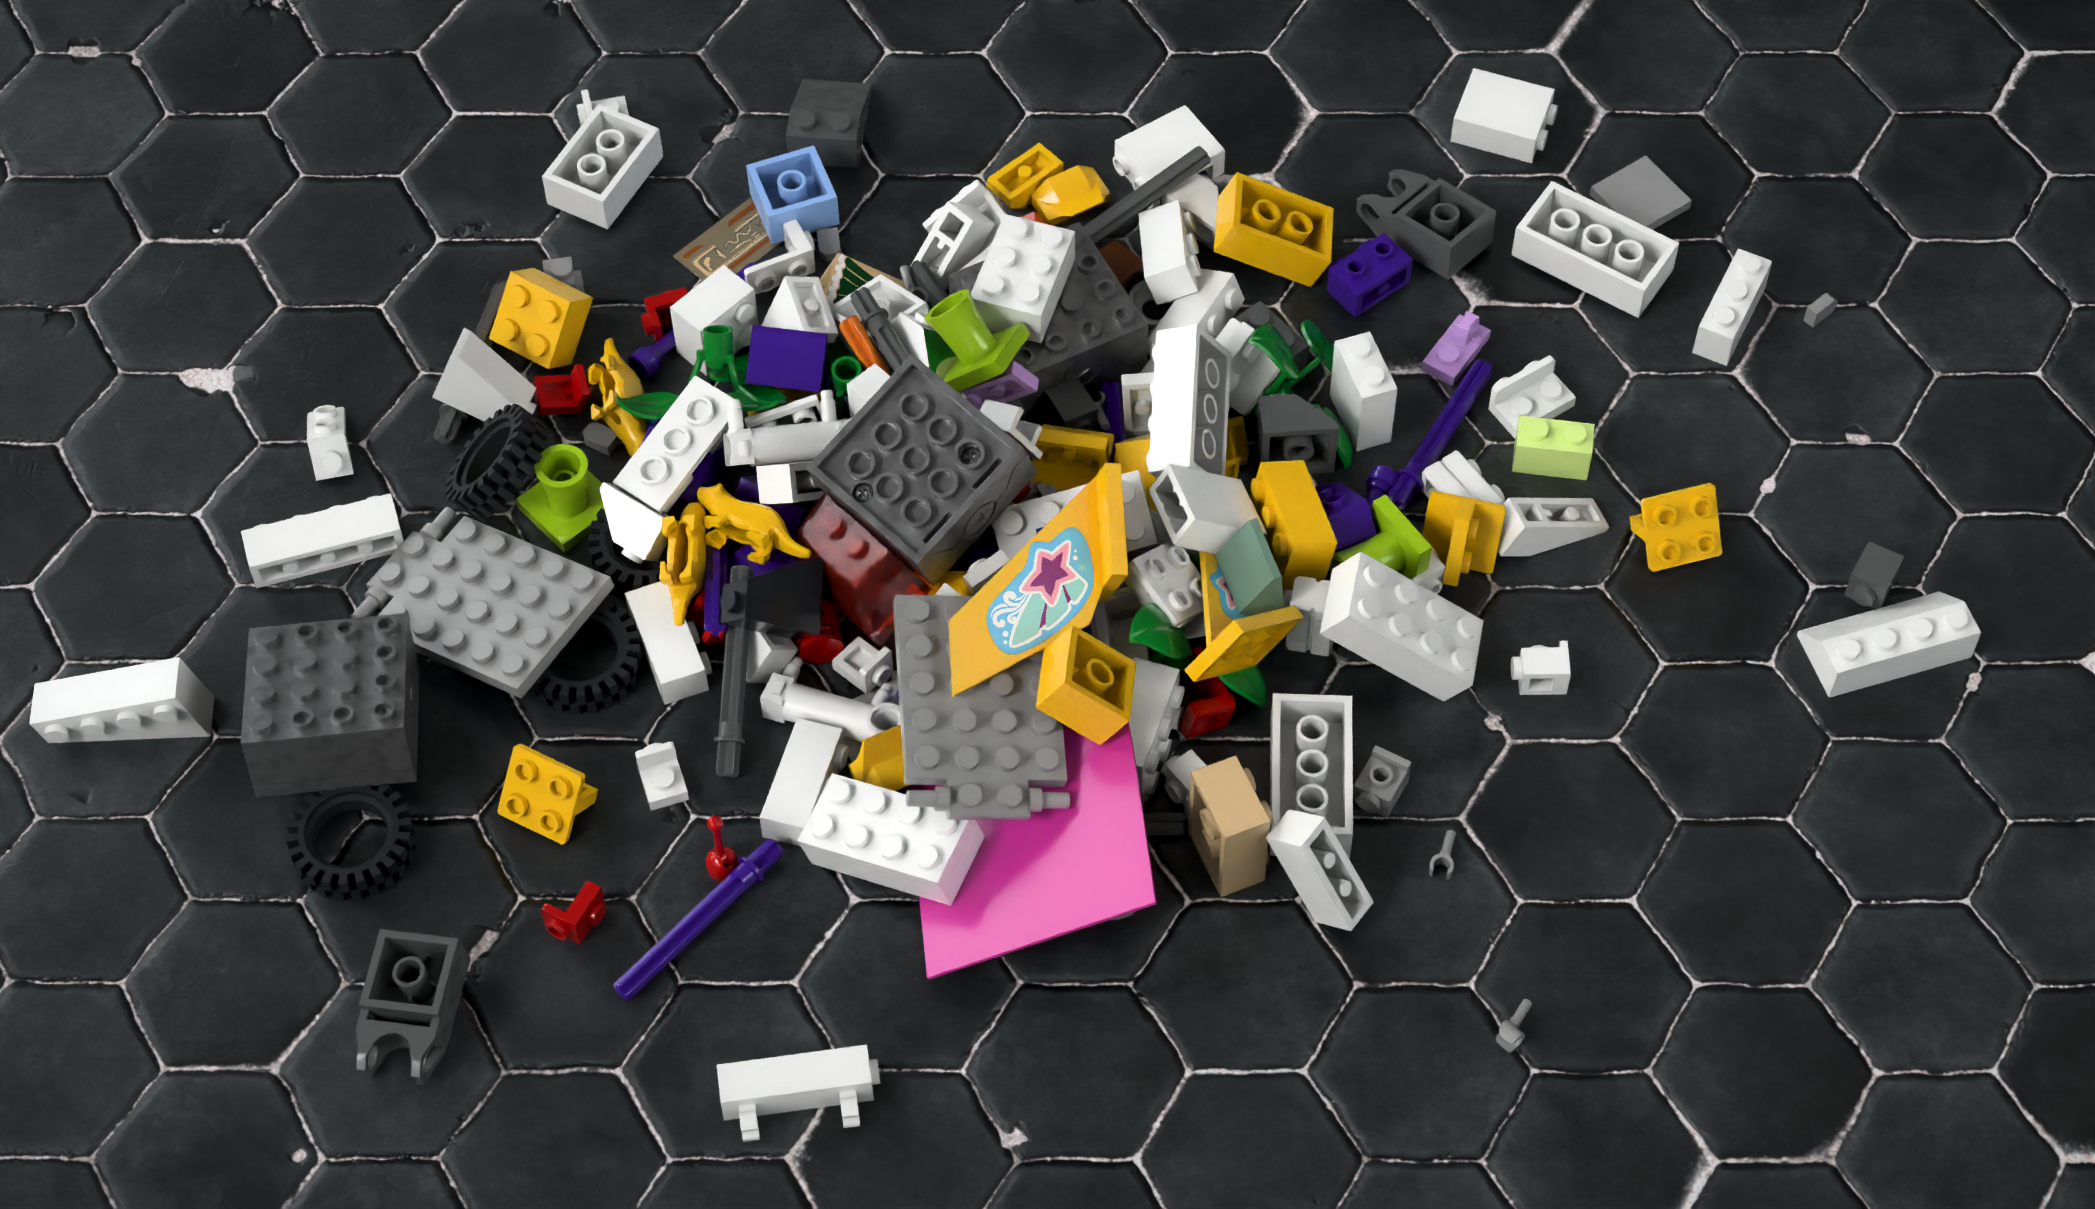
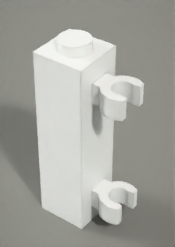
M867 1045L717 1065L720 1102L724 1121L740 1119L743 1142L760 1140L757 1116L841 1105L843 1127L860 1126L858 1102L874 1100L872 1085L880 1084L877 1059L869 1060Z

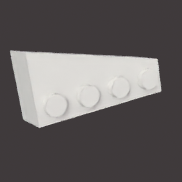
M178 657L35 683L29 724L48 743L210 737L214 695Z

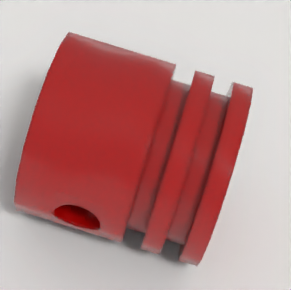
M822 600L821 615L823 617L820 620V635L796 640L799 657L808 664L831 662L844 650L836 608L831 602Z

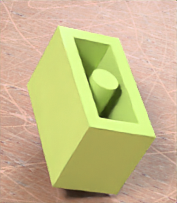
M1519 415L1514 442L1512 472L1587 480L1593 452L1595 424Z

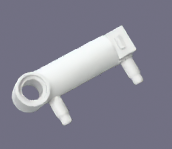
M822 390L820 401L822 421L744 429L740 400L729 399L727 411L729 430H727L726 434H722L726 466L750 464L753 467L814 460L852 418L837 420L833 391Z
M797 656L793 657L786 665L782 675L772 673L760 697L763 718L780 723H785L786 720L795 723L796 719L800 718L842 728L844 738L861 743L866 738L900 725V708L894 703H889L893 691L891 684L883 683L871 705L796 683L803 664L802 659Z

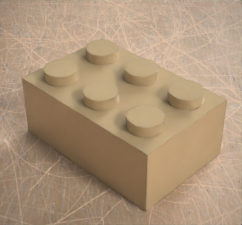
M1236 755L1191 772L1188 834L1220 897L1265 881L1266 864L1270 863L1268 854L1269 843L1266 837L1270 833L1273 815L1268 803L1265 800L1260 802L1256 795V783L1249 768H1242Z

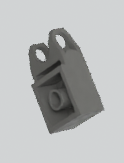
M1393 169L1388 173L1389 183L1387 187L1395 197L1365 194L1357 198V214L1377 237L1385 233L1412 259L1447 280L1493 242L1496 210L1441 178L1434 181L1423 174L1403 169ZM1397 178L1404 182L1406 186L1405 191L1398 185ZM1366 204H1369L1380 218L1371 215L1367 210Z
M385 929L379 930L359 1002L361 1011L356 1025L358 1042L356 1070L362 1077L372 1078L375 1071L381 1066L384 1058L391 1051L398 1048L410 1049L412 1061L411 1077L416 1080V1084L426 1085L432 1071L446 1053L471 959L459 938Z

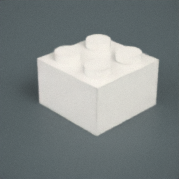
M725 265L670 307L677 353L693 366L697 359L696 350L703 349V329L711 325L732 327L735 354L744 346L750 345L753 325L759 326L754 288ZM703 361L700 371L708 376L712 368L707 366V361Z

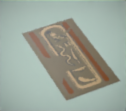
M750 197L673 255V257L704 281L723 265L737 274L748 263H755L781 242L771 244L753 199Z

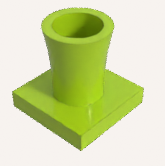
M963 289L949 295L935 305L925 316V321L942 337L958 357L943 378L957 392L1003 374L1031 334L1024 323L1021 322L992 335L978 312L968 289Z
M557 444L548 447L540 453L542 458L539 463L534 465L535 474L540 482L516 499L517 508L566 553L588 537V534H591L590 526L592 521L598 522L596 514L601 508L604 510L605 508L600 492L602 483L588 470V460L584 452L573 445Z
M1385 494L1374 500L1371 516L1377 535L1350 548L1335 552L1329 572L1331 574L1333 568L1361 551L1412 580L1429 569L1432 546Z

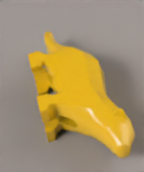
M608 338L604 343V356L600 358V361L605 364L606 369L601 364L594 363L587 370L588 383L591 385L598 383L603 394L604 405L601 408L592 404L591 417L594 421L602 418L617 437L623 441L629 455L632 457L639 449L647 432L644 418L628 413L617 403V396L625 399L645 394L636 373L618 354L614 340Z
M721 483L710 487L698 488L697 499L711 514V516L707 515L704 518V527L706 529L716 527L715 530L705 535L706 545L720 550L728 539L751 545L756 552H751L747 558L761 565L769 562L772 550H780L799 558L808 559L811 557L812 554L809 549L796 543L790 537L783 519L771 507L739 500L729 494Z
M699 502L689 503L681 513L678 523L674 516L662 518V534L668 538L667 565L665 561L660 562L659 579L662 584H666L669 587L673 619L676 626H683L689 603L701 590L705 581L706 528L704 527V518L706 517V511Z

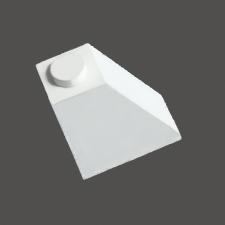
M464 328L432 398L482 421L489 417L493 419L495 412L499 409L503 411L506 405L518 404L532 415L537 404L530 402L536 387L472 331Z

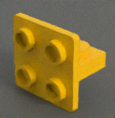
M1043 424L1041 426L1043 429L1035 444L1043 454L1040 460L1033 458L1032 463L1037 474L1032 480L1034 484L1042 481L1045 487L1051 483L1057 492L1088 484L1105 463H1110L1115 442L1114 434Z
M1711 483L1644 498L1641 500L1642 514L1629 516L1631 531L1645 541L1648 568L1653 572L1717 557L1722 554L1716 488Z
M1431 491L1422 536L1435 549L1440 561L1446 565L1442 584L1457 587L1461 573L1468 574L1469 570L1487 574L1493 573L1506 506L1440 491Z
M519 743L512 750L497 812L499 815L563 845L569 841L575 816L595 803L598 789L584 783V773Z

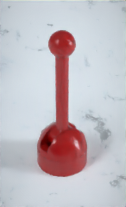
M714 815L707 821V827L713 832L715 848L708 852L706 868L711 878L723 881L739 864L734 850L728 846H723L721 836L723 820L721 817Z

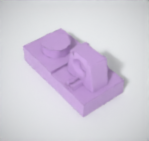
M1466 311L1464 316L1459 314L1422 361L1421 371L1453 387L1488 341L1491 330L1479 324V316L1469 311Z
M1012 361L1003 374L965 389L960 393L966 395V400L980 410L985 399L1006 403L1037 392L1039 378L1026 370L1022 365Z

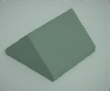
M1257 518L1249 520L1215 554L1239 614L1246 616L1284 608L1282 576Z

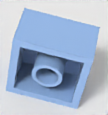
M814 145L746 165L749 192L771 244L785 241L783 223L794 219L798 221L803 232L808 230L810 233L816 232L818 229H826L840 224L837 195Z

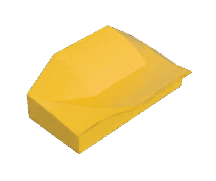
M1038 143L988 177L987 187L1010 209H1025L1031 204L1033 192L1047 178L1063 172V162L1041 143Z
M1081 165L1074 166L1047 178L1031 195L1033 207L1041 218L1052 226L1111 200V193L1094 168Z
M901 724L862 740L857 759L848 764L854 780L892 791L909 786L904 785Z

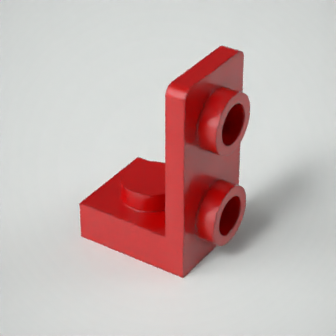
M1202 646L1193 649L1190 656L1191 662L1204 650ZM1218 676L1193 682L1202 698L1194 700L1187 706L1179 726L1185 739L1211 733L1228 726L1236 707L1235 698L1232 691L1226 688Z

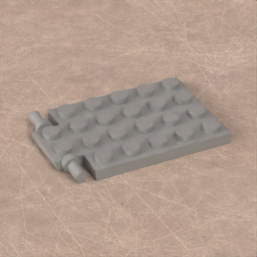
M445 507L432 523H426L419 533L412 531L366 584L368 587L365 593L366 599L353 612L351 617H370L378 608L383 609L378 616L407 613L416 652L522 699L615 586L610 576L466 516L444 538V531L457 518V514L453 509Z
M896 594L893 600L904 785H945V787L936 786L934 790H907V807H934L935 811H946L948 820L1027 821L1031 817L1030 812H1041L1042 808L1069 809V792H1042L1041 788H1028V786L1064 787L1067 782L1063 724L1035 708L1043 650L952 698L948 621L973 596Z

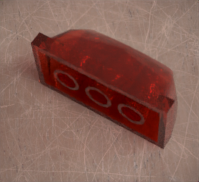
M826 493L811 509L793 539L796 543L809 549L812 555L808 559L791 556L797 562L817 557L824 559L822 594L880 647L895 631L893 612L895 595H927L932 590L929 585Z

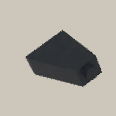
M817 557L724 584L720 601L722 608L721 623L793 640L820 635L824 559Z

